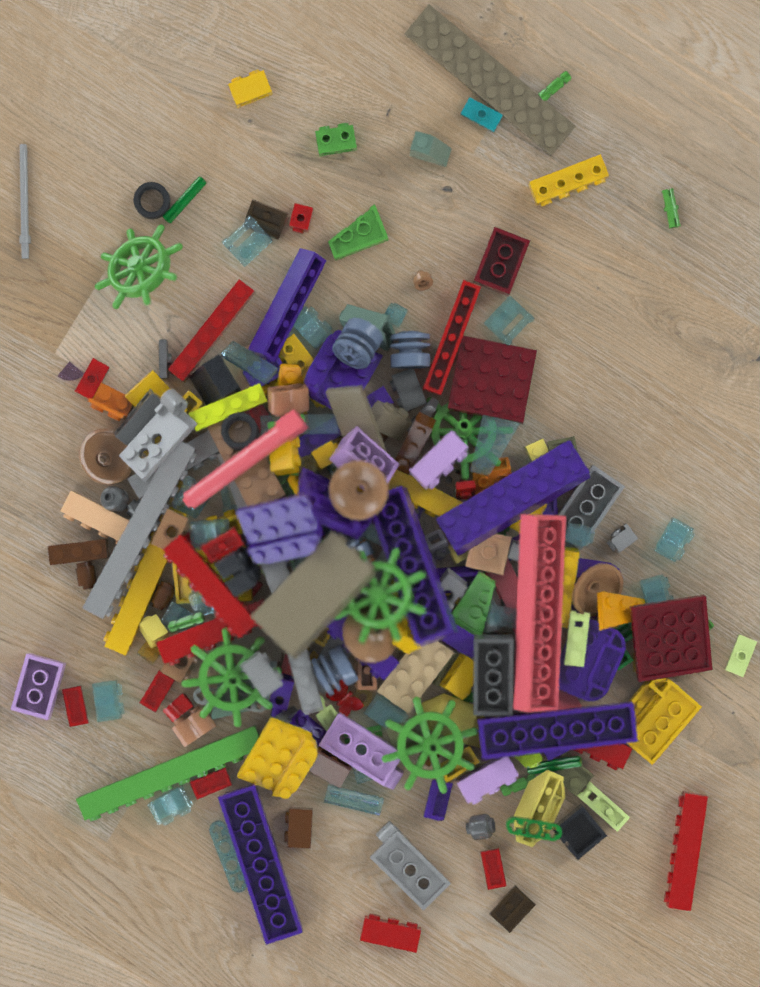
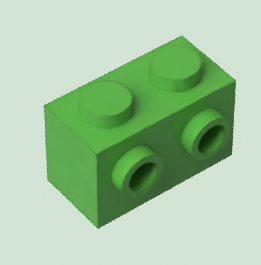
M342 123L338 124L337 128L330 129V126H323L319 128V131H315L319 157L357 151L353 125Z

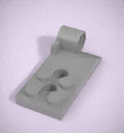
M169 389L162 395L161 403L154 410L157 414L119 455L144 481L148 480L197 425L185 412L188 402L175 389ZM161 435V442L159 444H155V438ZM148 450V456L142 459V453Z
M389 821L376 833V836L383 844L370 858L424 911L451 883ZM413 865L415 872L410 875L406 874L405 868ZM422 878L429 880L428 885L424 888L418 886V882Z

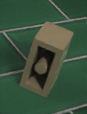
M377 400L371 408L379 432L394 439L400 440L412 425L408 412L403 408H395L389 402L384 403Z

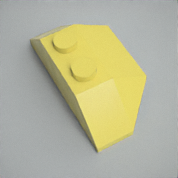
M445 693L421 703L424 712L442 714L448 702L454 700L456 705L449 718L458 726L460 731L473 727L478 729L477 719L485 718L484 716L474 715V704ZM427 720L429 730L433 731L438 721ZM445 725L440 734L447 736L451 735L452 732ZM479 731L474 736L464 738L463 743L480 748Z
M546 770L529 781L514 816L555 822L565 799L564 777ZM514 820V828H522V832L525 833L524 826L519 825L517 820ZM531 824L528 828L529 833H537L539 831L538 824ZM543 825V832L550 833L551 830L545 829V825ZM515 835L517 842L533 847L536 845V842L541 840Z

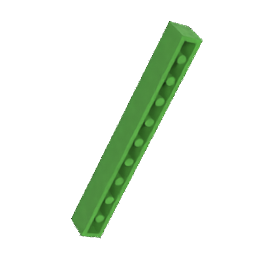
M256 725L82 795L76 801L84 820L90 819L92 822L101 818L100 814L104 812L112 814L119 810V806L125 804L126 807L136 804V799L141 797L144 800L155 796L154 792L161 790L163 793L172 789L173 784L179 782V785L190 782V777L197 775V778L208 774L207 770L215 768V771L226 767L225 763L232 761L233 764L244 759V755L250 753L260 734Z

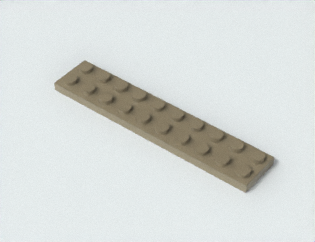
M431 5L424 9L404 35L494 110L501 113L506 120L550 156L553 155L576 127Z

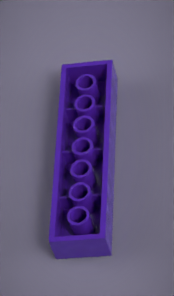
M570 440L436 518L456 555L460 556L519 521L521 514H531L543 505L591 478L590 472Z
M399 486L388 491L387 500L383 508L372 516L387 561L392 550L398 548L400 554L395 564L396 567L403 571L407 577L420 571L425 573V578L411 585L413 589L412 603L424 607L426 613L421 615L409 610L407 614L416 644L424 647L459 632L408 488ZM393 575L395 583L399 582V579ZM401 589L398 593L403 600V589Z
M631 701L477 719L482 759L638 742L634 703Z
M251 784L219 795L218 800L265 944L267 945L303 933V926L257 786Z

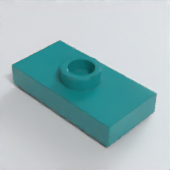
M469 97L460 113L461 116L493 133L503 117L501 113Z

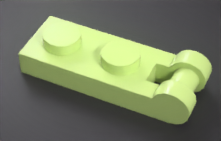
M576 611L570 612L564 665L584 667L590 613L584 612V614H579ZM575 621L583 622V627H575Z
M589 781L583 792L580 791L577 796L618 832L630 817ZM593 792L597 796L591 801L588 797Z

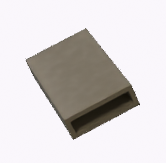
M331 532L318 545L315 551L297 567L251 616L295 660L377 575L373 571L375 566L367 559L363 561L359 557L361 553L354 546L349 548L346 545L348 540L340 533L336 535Z

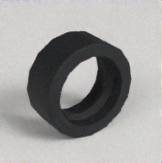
M144 183L134 193V206L144 218L159 219L170 208V195L165 187L159 183ZM147 190H157L163 196V205L155 212H149L141 205V197Z
M237 412L229 415L224 420L221 426V435L230 448L241 451L258 439L259 429L257 423L250 415ZM236 421H245L251 427V435L245 442L237 443L229 436V428Z

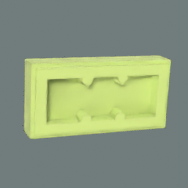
M738 634L725 670L744 677L757 641Z

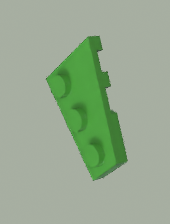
M374 204L366 213L360 215L356 221L350 226L345 227L328 243L336 261L386 242L389 239Z
M480 571L478 572L465 595L452 612L455 624L473 635L483 634L496 583L495 580Z

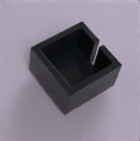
M242 546L218 559L214 564L223 579L230 575L234 576L226 584L235 597L255 586L261 577L258 565L253 564L247 549Z
M582 804L557 823L562 829L560 840L577 861L607 837ZM552 827L554 833L557 834L558 831H556L555 828Z

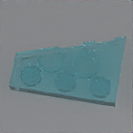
M483 415L470 472L489 476L520 423Z

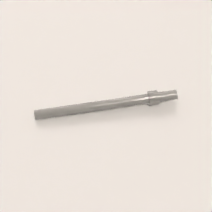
M20 144L21 235L19 236V244H21L22 259H29L31 236L29 235L27 144Z

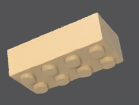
M439 640L409 654L403 651L397 658L400 664L385 680L382 679L379 682L377 692L409 713L414 706L413 698H420L454 654V648Z

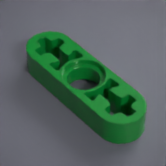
M511 816L505 824L509 833L518 836L557 841L562 835L561 827L554 822ZM514 820H517V823L519 825L524 826L525 833H523V829L519 827H516L515 830H513V828L510 826V823L513 824ZM533 823L539 826V831L535 834L529 833L528 830L529 826ZM543 825H545L544 828L547 830H552V827H554L558 831L557 834H553V837H551L550 833L543 832Z

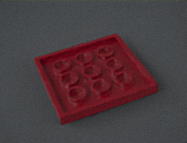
M463 335L447 410L523 425L537 350Z
M704 594L630 606L638 682L713 670L707 599Z

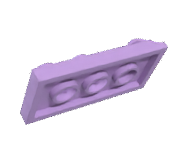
M340 712L319 744L323 749L382 786L390 789H395L404 774V771L397 766L400 759L387 763L382 761V756L397 751L395 746H392ZM342 734L349 735L350 743H342L340 736ZM357 745H365L367 752L365 754L358 753Z

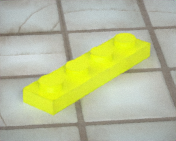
M259 383L188 414L197 423L195 426V431L197 432L225 420L231 414L243 413L268 401Z

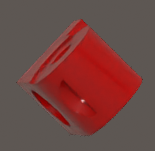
M183 692L163 712L171 722H174L191 709L194 704Z

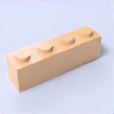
M70 491L61 509V512L65 513L64 518L73 522L76 519L82 522L80 526L91 530V528L98 530L97 534L103 538L108 539L110 536L115 539V544L118 543L130 521L74 491Z

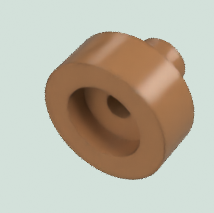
M420 270L414 276L413 283L417 290L423 291L433 285V279L429 272Z

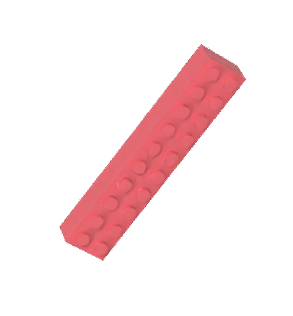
M521 514L514 710L525 712L558 710L566 516Z

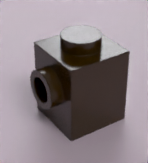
M454 468L446 477L442 475L439 478L440 483L435 488L452 496L456 488V482H459L461 478L458 474L459 470Z

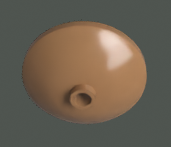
M107 428L94 430L83 439L79 449V460L84 472L92 480L104 485H114L126 479L132 472V469L119 457L127 445L115 437V430Z
M352 461L344 464L334 473L330 481L329 493L334 507L342 515L351 519L362 520L374 516L383 508L388 496V484L384 474L375 465L366 461ZM359 485L364 488L362 493L357 490Z
M598 564L586 570L579 577L573 589L572 602L575 609L580 614L587 612L590 613V617L598 616L597 593L608 592L621 595L623 589L621 572L611 564Z
M367 605L359 609V611L367 617L371 606ZM378 608L374 620L385 619L381 609ZM352 614L346 617L343 625V639L348 650L356 658L367 663H377L387 659L394 652L396 646L392 644V634L389 628L377 629L378 633H375L374 629L371 628L366 642L360 643L358 638L363 625Z

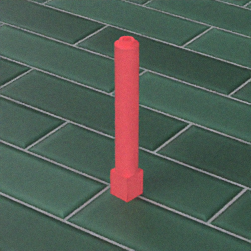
M293 409L275 422L274 427L184 492V503L188 508H197L286 441H292L309 427L300 414Z

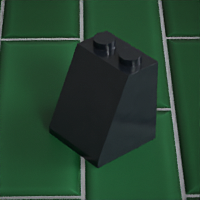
M219 354L203 363L189 377L206 406L241 391V388Z

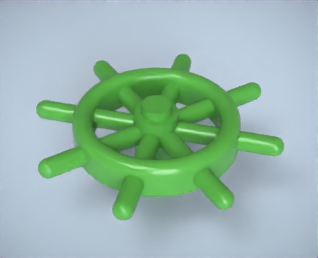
M158 225L152 237H135L134 230L128 229L126 232L128 241L122 244L113 255L105 252L101 254V259L109 261L108 278L96 283L95 289L101 290L112 285L118 292L112 304L114 309L120 307L125 297H142L143 303L150 305L149 293L154 291L164 279L177 280L175 273L168 272L170 268V255L182 250L183 245L177 243L167 249L159 241L165 230L164 225ZM140 249H144V251L142 252V254H141V256H140L139 250H140ZM153 249L158 251V253L150 256ZM158 262L156 268L150 266V265H152V264ZM122 266L128 267V268H126V269L120 271V269H121ZM128 276L124 285H122L120 280ZM136 278H138L139 284L133 285Z
M428 397L426 402L428 403L432 397ZM449 402L443 406L438 403L435 410L437 413L433 418L436 422L429 435L434 446L441 441L440 436H446L453 431L467 447L469 441L478 449L475 453L467 454L468 456L461 463L456 462L461 464L462 480L466 481L469 479V464L477 462L484 457L495 466H500L501 460L490 451L495 443L496 434H512L514 429L511 426L496 427L494 419L474 415L468 421L467 413L459 412L460 421L458 422L449 413L452 410H447ZM444 418L454 428H439ZM482 418L485 419L488 427H474ZM474 435H488L486 443L483 445Z
M398 548L392 550L388 563H372L375 566L374 572H384L380 584H378L376 577H374L369 582L371 588L365 586L360 592L368 595V597L357 602L355 597L335 618L338 620L352 614L363 625L358 638L360 643L366 642L371 628H389L394 640L400 641L401 634L396 624L405 618L409 610L421 615L426 613L424 607L412 603L413 589L411 585L425 578V573L420 571L407 577L403 571L396 567L395 564L400 554ZM359 550L361 553L359 557L365 561L367 559L365 552ZM391 574L395 575L399 582L387 587ZM403 589V600L390 595ZM371 604L368 615L365 617L359 609ZM391 604L399 607L393 615L389 609ZM380 606L385 619L374 620Z
M223 628V646L215 648L209 654L196 645L191 647V651L202 659L203 662L199 670V678L183 680L182 686L184 688L200 686L204 697L208 700V703L199 714L201 718H206L215 706L222 710L232 711L234 726L240 727L242 725L240 710L249 707L255 701L266 709H271L273 706L269 700L262 697L256 687L253 689L242 681L249 678L245 672H241L242 668L240 667V664L258 651L264 643V638L258 637L248 649L241 645L231 644L230 632L227 628ZM233 653L243 655V657L234 668ZM225 654L227 669L215 659ZM211 666L222 675L207 677V672ZM272 668V670L277 669L280 674L282 673L281 668ZM222 683L213 695L208 685ZM237 687L249 696L239 701ZM229 688L231 702L220 700Z
M414 697L413 704L417 715L407 720L403 726L390 719L386 720L385 725L399 734L397 738V751L382 756V761L387 763L400 759L403 765L411 772L404 785L406 790L412 788L419 776L427 779L436 778L440 792L446 793L447 787L444 775L451 772L457 764L470 771L475 768L473 763L461 756L463 753V739L476 735L478 729L473 727L460 731L458 726L449 718L456 705L454 700H450L443 713L440 714L437 712H424L420 698ZM427 720L438 721L432 734L430 733ZM418 723L420 724L423 737L411 731ZM446 725L452 734L438 738ZM406 738L419 743L418 745L405 748ZM451 742L455 743L453 753L441 746ZM422 752L414 765L408 756ZM437 753L449 759L442 767H440ZM428 756L430 757L433 770L422 769Z

